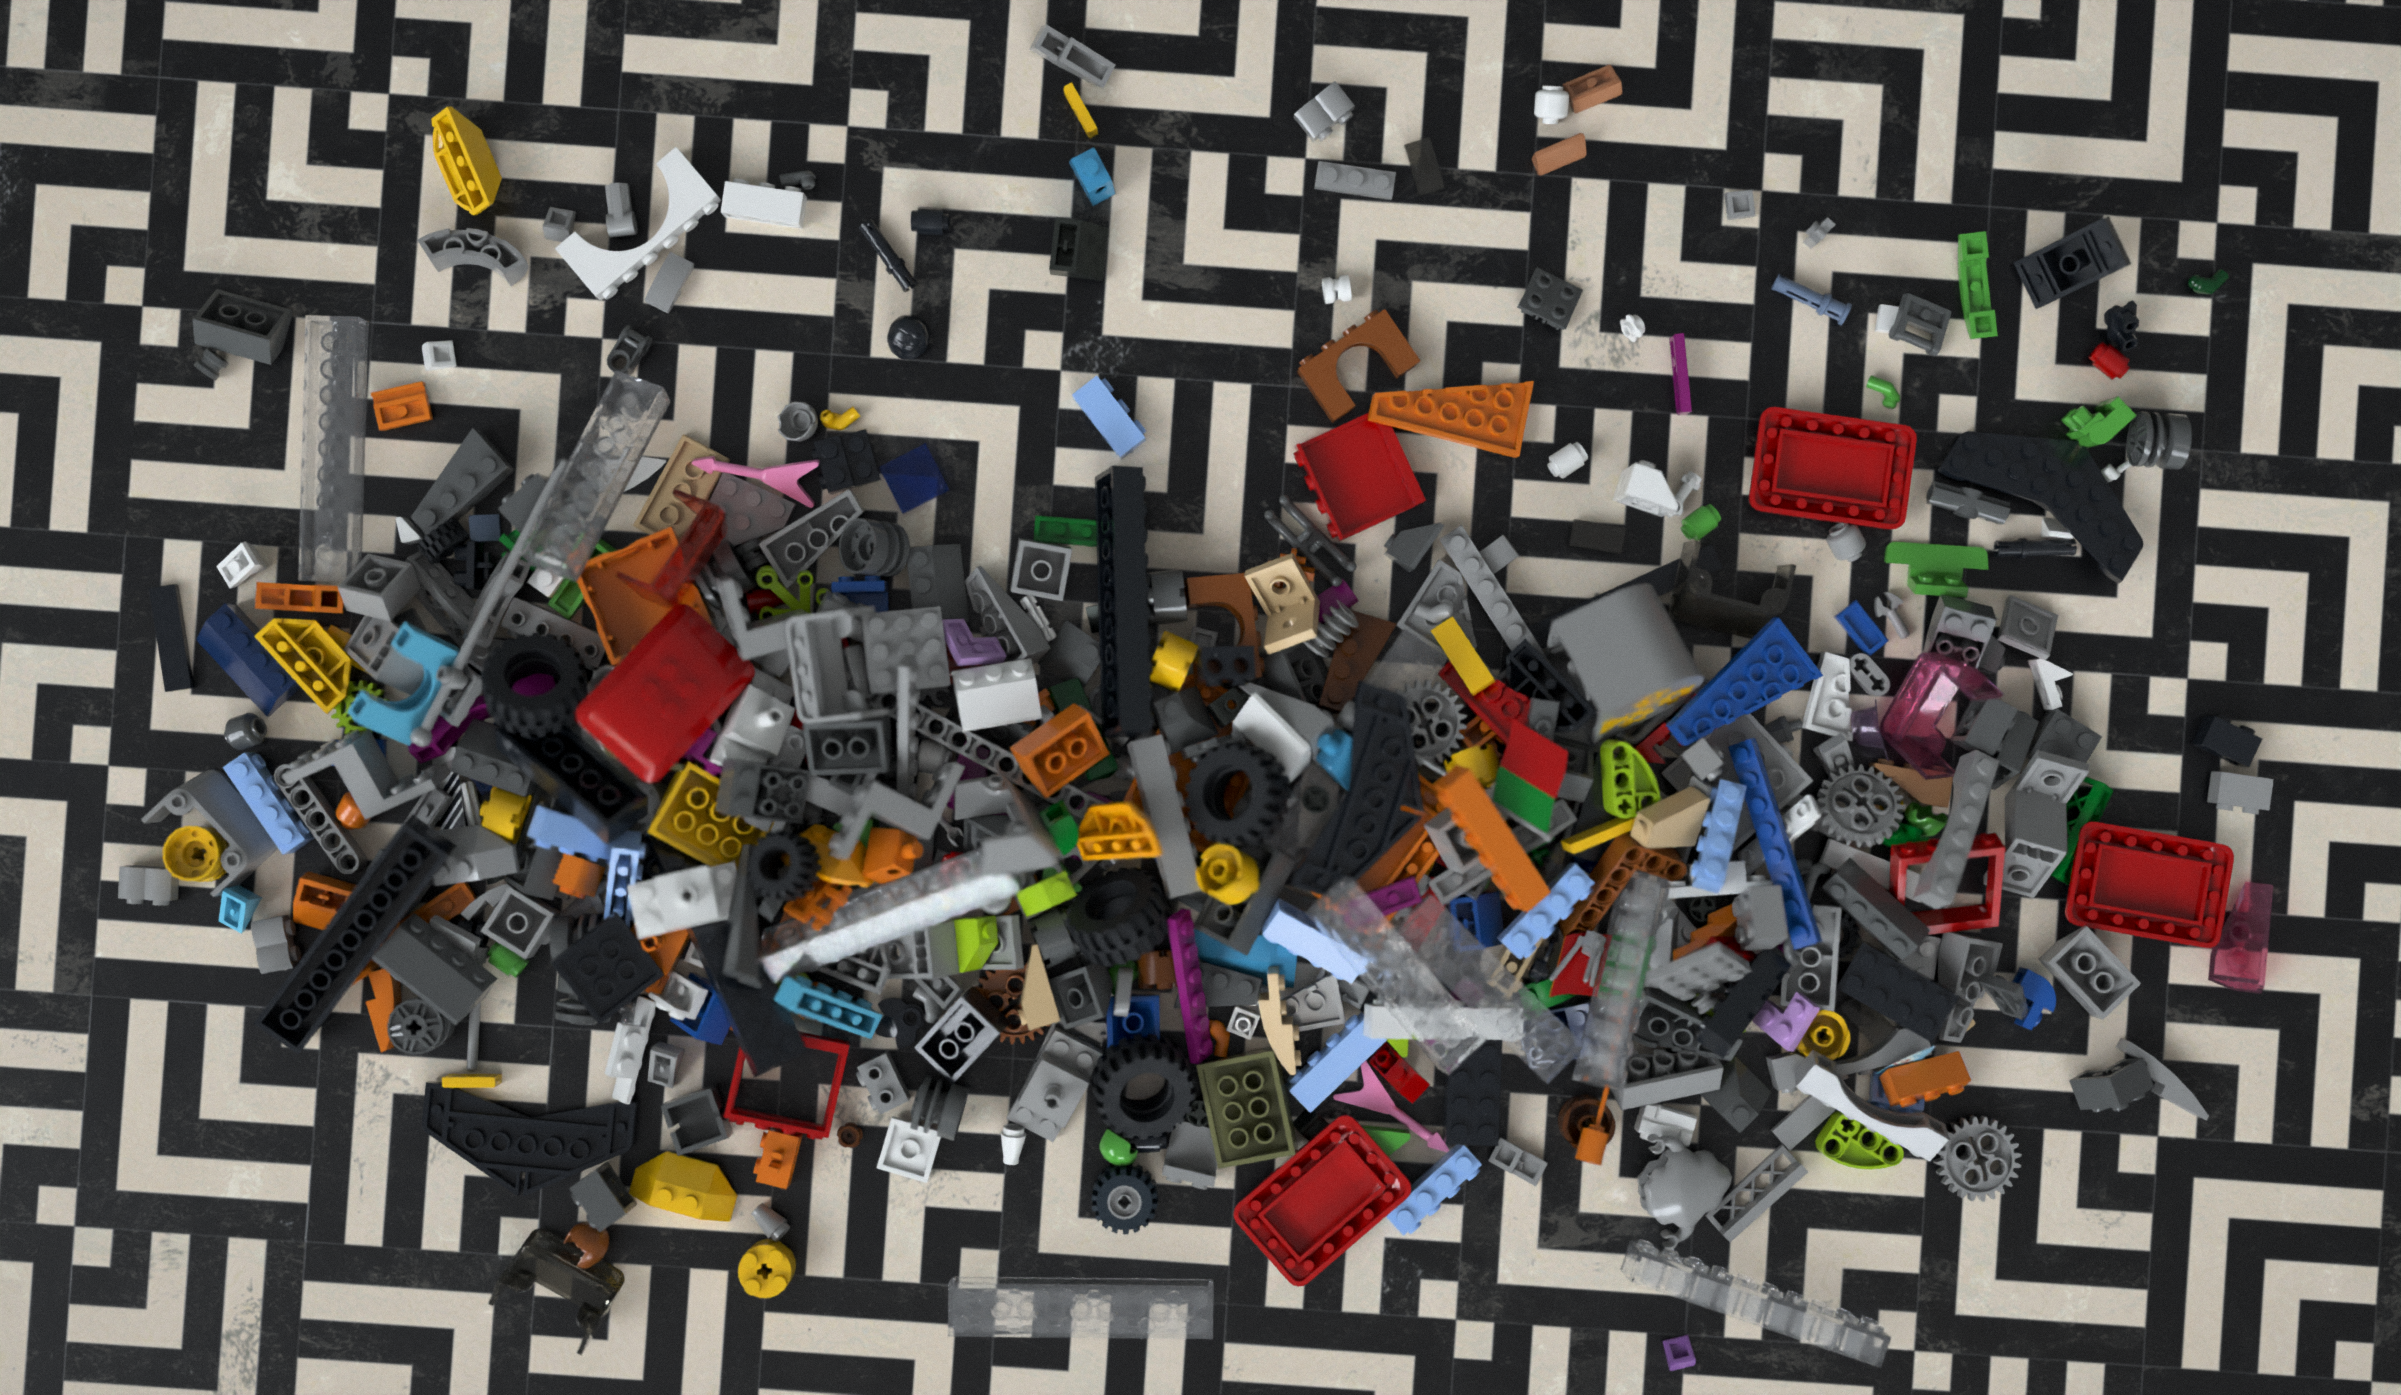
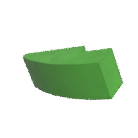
M601 538L593 540L580 561L575 562L573 566L617 550ZM572 568L547 604L568 620L585 603Z

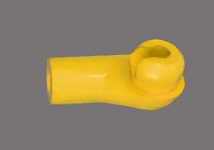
M853 406L843 414L834 413L828 409L820 414L822 424L827 428L844 430L861 417Z

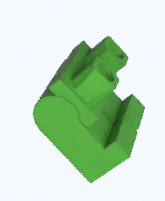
M2117 396L2101 401L2094 408L2098 413L2091 414L2085 406H2081L2078 409L2074 408L2069 411L2061 420L2070 429L2065 435L2070 440L2079 441L2077 444L2079 447L2085 446L2089 448L2108 442L2136 414Z

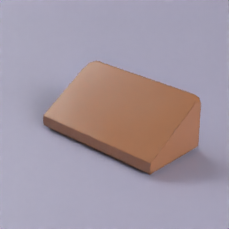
M1611 64L1562 84L1564 91L1569 94V103L1575 114L1622 94L1621 80Z
M1579 133L1535 152L1532 162L1538 175H1544L1586 156L1584 133Z

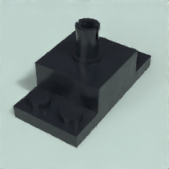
M2109 216L2014 262L2035 309L2043 307L2132 264Z

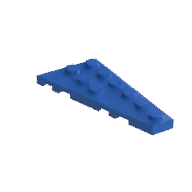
M1773 617L1673 717L1666 727L1681 745L1687 746L1709 735L1718 727L1724 724L1728 725L1744 714H1750L1781 698L1783 694L1804 686L1806 682L1822 677L1823 674L1780 618Z

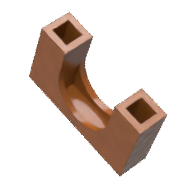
M1377 309L1364 317L1365 323L1359 327L1355 324L1342 333L1344 337L1339 341L1330 340L1321 347L1322 352L1315 357L1310 354L1299 362L1301 367L1298 368L1297 373L1332 423L1356 406L1339 382L1336 373L1337 360L1346 350L1358 346L1375 350L1383 358L1396 379L1420 363V359L1385 309L1381 312H1378Z
M1245 573L1187 578L1184 581L1186 607L1219 606L1230 611L1237 619L1240 628V637L1236 646H1254L1256 678L1253 680L1262 677L1264 660L1263 657H1259L1258 647L1261 646V635L1259 631H1256L1255 621L1258 620L1257 606L1253 605L1252 595H1254V592L1244 577ZM1196 656L1192 661L1195 686L1206 685V682H1198ZM1235 660L1233 664L1234 669L1239 673H1244L1245 666L1243 662ZM1208 661V670L1211 673L1217 674L1219 671L1218 664L1214 661Z

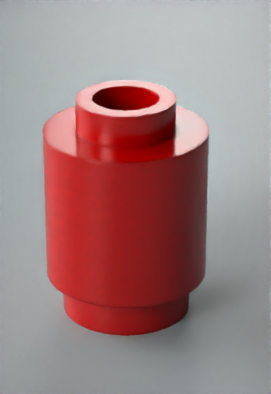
M2101 342L2088 357L2093 361L2092 365L2111 380L2115 377L2118 379L2122 378L2130 368L2127 365L2130 359L2111 344L2106 345L2104 342Z

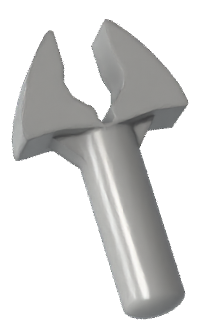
M1884 592L1890 603L1889 608L1883 606L1880 598L1875 597V616H1888L1901 639L1907 638L1910 632L1897 612L1898 605L1904 602L1896 595Z

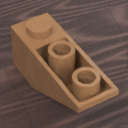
M1878 759V763H1869L1868 767L1872 766L1877 774L1884 772L1883 778L1885 780L1892 778L1890 784L1898 786V790L1913 802L1948 808L1953 777L1946 776V770L1930 768L1929 772L1919 771L1920 766L1904 763L1903 768L1893 766L1894 761Z

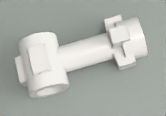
M1689 471L1687 475H1683L1681 481L1684 484L1674 497L1678 504L1677 510L1667 514V517L1680 516L1683 513V502L1692 489L1698 491L1701 486L1700 482L1702 479L1697 474Z

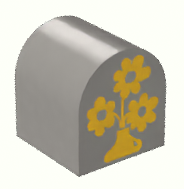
M1638 584L1619 590L1552 621L1545 654L1548 662L1597 712L1583 726L1593 745L1671 708L1693 693L1704 681V677L1651 584Z

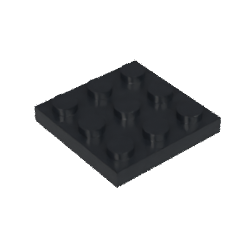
M617 912L612 913L550 961L555 970L599 1025L665 975L648 952L642 948L641 943Z

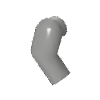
M918 985L912 996L924 1003V1019L929 1023H935L941 1017V1006Z

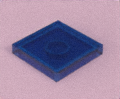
M926 443L879 467L902 514L950 491Z

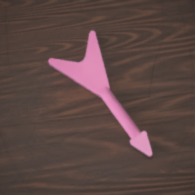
M714 456L696 458L692 461L694 466L709 474H712L713 471L760 479L767 485L810 508H813L815 505L814 500L799 484L798 479L818 467L820 463L818 459L770 466L763 469L716 461Z
M1367 1061L1360 1065L1364 1082L1363 1088L1358 1091L1333 1095V1098L1337 1101L1390 1114L1427 1141L1428 1147L1444 1152L1449 1151V1148L1438 1132L1432 1133L1395 1106Z

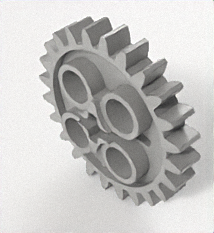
M1428 679L1425 680L1423 686H1421L1419 680H1415L1414 688H1411L1408 683H1404L1405 691L1402 692L1399 689H1395V692L1405 697L1407 707L1412 712L1410 720L1412 736L1420 733L1423 737L1421 745L1414 747V751L1432 763L1434 757L1439 762H1443V753L1450 757L1452 756L1449 749L1451 746L1459 749V745L1455 742L1456 738L1464 739V736L1459 733V729H1466L1467 726L1460 723V720L1466 718L1467 715L1458 712L1464 705L1454 703L1458 695L1448 696L1450 692L1449 687H1445L1440 691L1441 683L1436 682L1431 687V682ZM1434 698L1436 701L1435 709L1431 712H1426L1424 703L1426 700ZM1414 701L1418 703L1421 716L1429 719L1426 722V727L1434 739L1433 744H1430L1426 730L1418 726L1421 723V719L1413 706ZM1444 722L1447 727L1446 732L1441 736H1437L1435 734V727L1437 724ZM1416 759L1417 765L1421 766L1422 762Z
M1860 764L1857 771L1854 770L1852 765L1848 766L1846 772L1840 767L1836 773L1837 775L1830 773L1828 781H1823L1821 785L1823 789H1819L1817 794L1820 798L1816 804L1818 807H1821L1819 809L1821 817H1825L1821 825H1830L1828 834L1836 831L1838 833L1837 841L1845 837L1847 846L1851 844L1852 840L1856 841L1858 848L1861 847L1863 841L1866 842L1869 848L1873 845L1874 840L1880 845L1884 837L1887 839L1891 838L1892 831H1897L1898 823H1901L1903 819L1900 813L1903 812L1905 806L1899 804L1903 796L1895 795L1899 787H1890L1892 778L1883 780L1884 772H1879L1877 775L1873 774L1874 768L1872 766L1868 772L1864 771L1862 764ZM1855 786L1863 787L1865 792L1858 791ZM1836 801L1845 803L1847 807L1838 806ZM1874 804L1881 805L1884 811L1877 810ZM1854 820H1861L1866 826H1859Z
M1970 1115L1969 1123L1961 1117L1960 1126L1951 1122L1952 1131H1947L1949 1140L1937 1153L1940 1155V1158L1933 1160L1935 1164L1942 1166L1936 1170L1937 1174L1945 1175L1941 1182L1945 1185L1950 1184L1948 1190L1952 1193L1958 1190L1957 1196L1960 1198H1964L1967 1194V1198L1973 1202L1976 1195L1980 1201L1985 1202L1986 1194L1993 1200L1995 1199V1191L2005 1194L2002 1186L2005 1184L2012 1187L2013 1185L2009 1178H2018L2013 1169L2021 1167L2020 1164L2015 1162V1159L2021 1157L2022 1154L2014 1151L2019 1146V1143L2015 1141L2010 1142L2014 1134L2011 1132L2005 1133L2007 1129L2005 1125L2000 1124L1997 1126L1998 1121L1993 1118L1988 1122L1987 1117L1981 1115L1979 1122L1974 1115ZM1988 1135L1990 1138L1989 1144L1986 1147H1981V1139ZM1970 1136L1972 1137L1973 1147L1968 1140ZM1964 1144V1154L1957 1157L1956 1149ZM1976 1153H1978V1154L1981 1155V1156L1978 1158L1979 1164H1977V1163L1974 1162V1160L1977 1159ZM1994 1160H1998V1169L1991 1172L1990 1164ZM1973 1169L1975 1173L1973 1179L1966 1181L1965 1175L1967 1171ZM1982 1170L1985 1172L1987 1176L1986 1180H1983Z

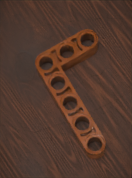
M1630 831L1617 836L1588 876L1594 882L1591 886L1592 892L1584 900L1578 899L1573 904L1574 910L1566 919L1562 920L1560 918L1557 921V926L1563 937L1570 934L1593 931L1637 869L1668 881L1682 879L1687 872V867L1677 850L1673 847L1646 848L1630 836Z

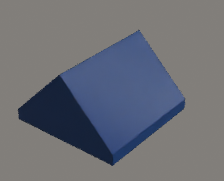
M1131 994L1127 1017L1113 1015L1115 996L1110 997L1106 1016L1107 1048L1112 1044L1114 1046L1118 1045V1040L1125 1037L1127 1040L1132 1039L1133 1035L1141 1034L1142 1037H1147V1034H1155L1160 1040L1159 995Z

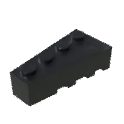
M1763 949L1750 966L1752 972L1744 974V977L1737 984L1732 982L1724 993L1727 996L1725 1001L1720 998L1711 1010L1714 1016L1711 1018L1707 1015L1698 1028L1702 1032L1697 1041L1724 1059L1774 992L1792 964L1771 949Z

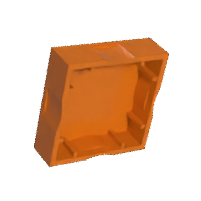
M672 527L639 539L624 549L602 554L571 567L585 602L594 614L597 631L612 666H617L620 658L630 652L676 604H688L709 624L716 628L703 595L693 580L688 559L678 535Z

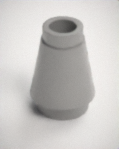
M763 1203L756 1207L751 1214L767 1238H772L775 1242L780 1240L790 1229L787 1219Z

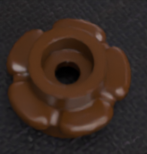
M847 1122L845 1126H840L837 1131L838 1142L845 1148L857 1147L860 1144V1139L863 1138L862 1129L853 1122ZM848 1133H851V1134H852V1137H851V1138H849V1137L847 1136Z

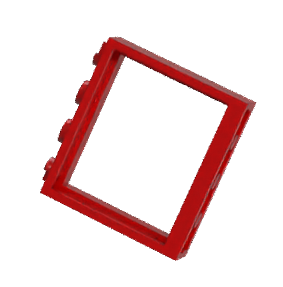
M1996 833L1975 835L1967 857L1989 856L1985 904L1911 912L1931 930L1928 935L1999 927L2005 846ZM1941 839L1891 845L1889 893L1903 906H1905L1907 865L1928 863Z
M798 1031L805 1047L838 1054L823 1124L734 1107L745 1062V1056L740 1047L724 1118H729V1122H734L737 1125H744V1122L754 1123V1127L762 1130H770L771 1127L779 1128L781 1133L787 1135H796L797 1132L805 1133L807 1138L813 1140H822L823 1137L829 1138L850 1046L849 1041Z

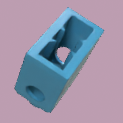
M1094 147L1069 161L1092 206L1116 194L1112 180Z
M1337 729L1331 736L1324 734L1319 738L1317 744L1321 751L1316 756V760L1334 782L1349 791L1352 735Z

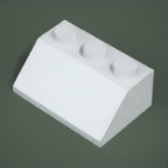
M1640 461L1639 464L1635 463L1622 470L1612 499L1613 501L1660 517L1677 510L1678 504L1662 472L1655 470L1654 464Z
M1031 658L952 671L954 693L963 732L1042 719Z
M1256 692L1252 694L1232 722L1233 732L1240 730L1243 740L1239 743L1259 747L1266 752L1272 753L1276 757V761L1281 762L1284 766L1285 771L1283 775L1289 776L1291 783L1310 766L1311 746Z

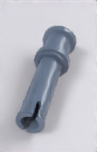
M1778 274L1771 288L1816 309L1815 312L1820 316L1824 314L1837 320L1839 325L1844 323L1852 307L1851 303L1844 304L1832 298V295L1829 293L1820 294L1781 274Z

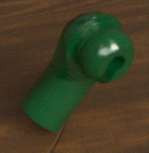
M2219 269L2210 278H2201L2199 275H2193L2189 279L2188 285L2190 288H2193L2194 292L2208 295L2215 292L2229 279V276L2224 270Z

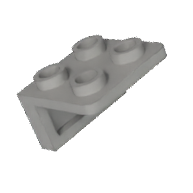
M1184 1121L1182 1124L1177 1123L1175 1125L1176 1129L1171 1132L1162 1175L1167 1176L1166 1180L1174 1183H1181L1182 1180L1192 1182V1186L1204 1190H1207L1208 1186L1214 1188L1218 1165L1210 1128L1207 1126H1193L1187 1121Z

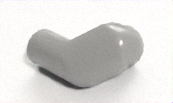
M1443 599L1440 604L1431 608L1418 602L1414 614L1436 623L1452 615L1454 604L1449 599Z

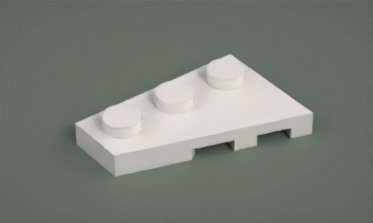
M1821 652L1817 668L1823 676L1813 681L1802 728L1833 737L1841 733L1847 741H1853L1852 732H1850L1852 710L1849 708V691H1851L1850 660L1828 652Z

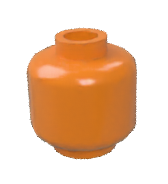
M350 791L343 795L335 810L336 817L340 821L341 826L349 830L364 828L371 819L370 817L365 820Z

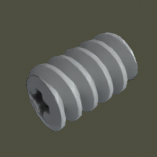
M1337 600L1340 606L1339 609L1332 606L1329 608L1332 613L1331 617L1326 614L1322 615L1325 623L1318 622L1317 637L1303 642L1316 655L1327 658L1329 656L1328 649L1335 650L1337 647L1335 641L1343 642L1342 633L1350 635L1351 629L1349 626L1357 628L1359 625L1352 611L1339 600Z

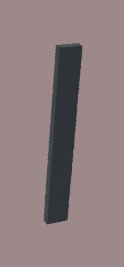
M1710 544L1537 622L1528 628L1540 647L1544 649L1547 646L1552 621L1612 593L1638 584H1651L1657 595L1661 596L1723 567L1713 545Z

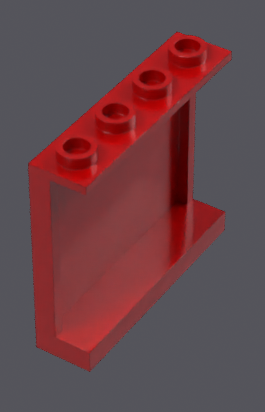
M1369 413L1302 444H1296V452L1293 453L1298 466H1304L1307 476H1304L1309 490H1315L1318 496L1315 503L1320 514L1325 513L1330 522L1326 524L1331 538L1336 537L1338 542L1426 501L1392 426L1368 421Z

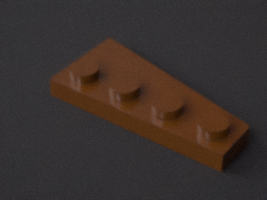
M1351 610L1359 625L1357 628L1349 626L1351 634L1345 635L1342 633L1343 642L1336 643L1337 647L1333 653L1318 708L1338 714L1341 713L1349 700L1352 701L1359 680L1363 681L1396 627V623Z

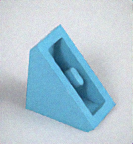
M240 885L226 887L222 892L219 922L242 934L262 897Z

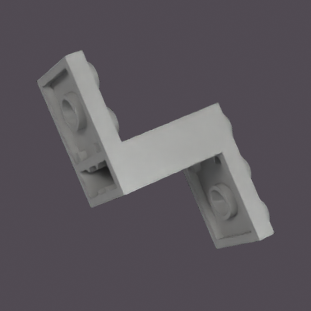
M726 574L715 577L734 647L737 649L739 657L743 660L788 648L786 636L787 621L791 617L810 615V613L803 609H797L749 623L747 611L739 603L738 598H742L739 583Z
M365 615L346 644L344 651L376 680L409 695L414 694L422 683L424 670L422 664L401 655L391 645L401 627L393 620L387 621ZM466 664L462 671L468 676L467 685L463 689H452L440 712V715L446 721L457 727L466 718L473 702L482 692L481 677Z
M356 729L344 735V739L338 742L334 739L320 746L321 749L314 753L312 750H309L299 755L297 760L288 764L290 769L282 776L286 784H290L334 764L366 820L436 789L451 772L446 763L439 767L436 764H432L421 770L422 774L416 777L410 774L398 781L371 731L367 729L359 732Z
M894 754L890 756V763L895 756ZM807 767L798 768L803 770H809V768ZM865 773L861 786L864 782L873 781L883 786L885 779L881 778L883 773ZM810 775L806 801L841 816L846 809H851L855 800L852 799V796L829 786L830 777L826 775ZM775 821L770 832L785 831L794 833L795 826L791 822Z
M2037 750L2005 796L2003 890L2034 898L2067 853L2066 803L2089 773V764ZM1988 870L1983 876V884L1987 885Z
M956 762L944 763L942 767L938 766L932 777V780L935 782L931 790H926L920 804L874 781L864 782L862 786L858 785L852 796V799L855 801L851 809H846L840 820V823L843 825L839 834L834 833L828 844V848L831 849L828 855L836 859L848 860L869 815L917 839L929 840L965 767Z
M1019 915L996 916L997 936L1000 939L1001 946L999 947L998 944L995 946L982 969L978 970H1016L1024 968ZM971 916L922 924L874 926V934L886 939L891 968L887 979H935L960 974L954 919Z

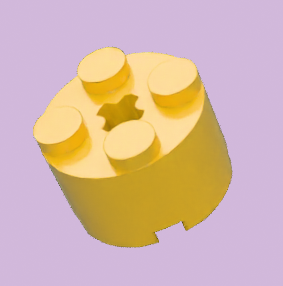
M1164 630L1159 645L1163 647L1158 646L1151 659L1154 666L1152 665L1149 681L1171 691L1179 692L1199 645Z
M1486 744L1487 749L1481 750L1480 746L1462 750L1451 756L1452 761L1450 763L1447 760L1443 762L1446 772H1449L1456 765L1469 768L1481 787H1487V789H1492L1491 785L1496 782L1500 763L1492 744Z
M493 786L490 792V801L485 800L481 806L480 816L484 818L480 824H482V827L500 835L506 842L509 841L512 844H516L532 796L524 797Z
M1224 844L1213 845L1203 853L1201 857L1203 861L1200 867L1197 866L1196 881L1200 889L1210 896L1228 905H1233L1244 901L1259 888L1258 867L1255 860L1248 854L1233 846Z
M1819 1010L1797 1045L1796 1050L1805 1057L1812 1050L1830 1060L1841 1057L1848 1049L1850 1043V1032L1847 1024L1839 1014L1833 1011ZM1819 1031L1823 1032L1824 1036L1817 1037L1816 1034Z
M763 1239L756 1242L743 1255L738 1267L739 1280L745 1292L759 1298H770L781 1293L795 1273L796 1261L794 1254L780 1241L775 1242L773 1239ZM764 1264L767 1265V1268H772L770 1273H767L762 1268Z

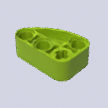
M1609 739L1602 743L1600 747L1603 805L1607 813L1620 818H1633L1637 816L1638 811L1661 801L1656 778L1646 760L1628 743L1615 739ZM1618 746L1619 754L1614 758L1613 751ZM1618 773H1620L1621 780L1618 784H1616L1615 777ZM1647 796V804L1642 807V800Z
M1839 1110L1830 1116L1816 1139V1147L1820 1153L1837 1163L1857 1169H1882L1895 1166L1904 1157V1151L1899 1144L1891 1143L1878 1132H1871V1140L1863 1144L1862 1136L1870 1130L1857 1120L1848 1119ZM1843 1119L1849 1123L1846 1128L1841 1124ZM1830 1139H1834V1149L1831 1151H1826V1142ZM1892 1146L1893 1154L1885 1158L1884 1150Z

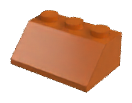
M1074 703L1010 747L1022 771L1045 799L1109 755L1089 712Z

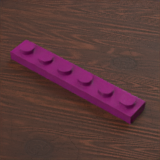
M1181 908L1167 919L1189 1060L1190 1063L1200 1064L1213 1053V1043L1210 1037L1209 1019L1205 1005V994L1201 979L1202 973L1199 967L1198 948L1195 941L1191 909Z

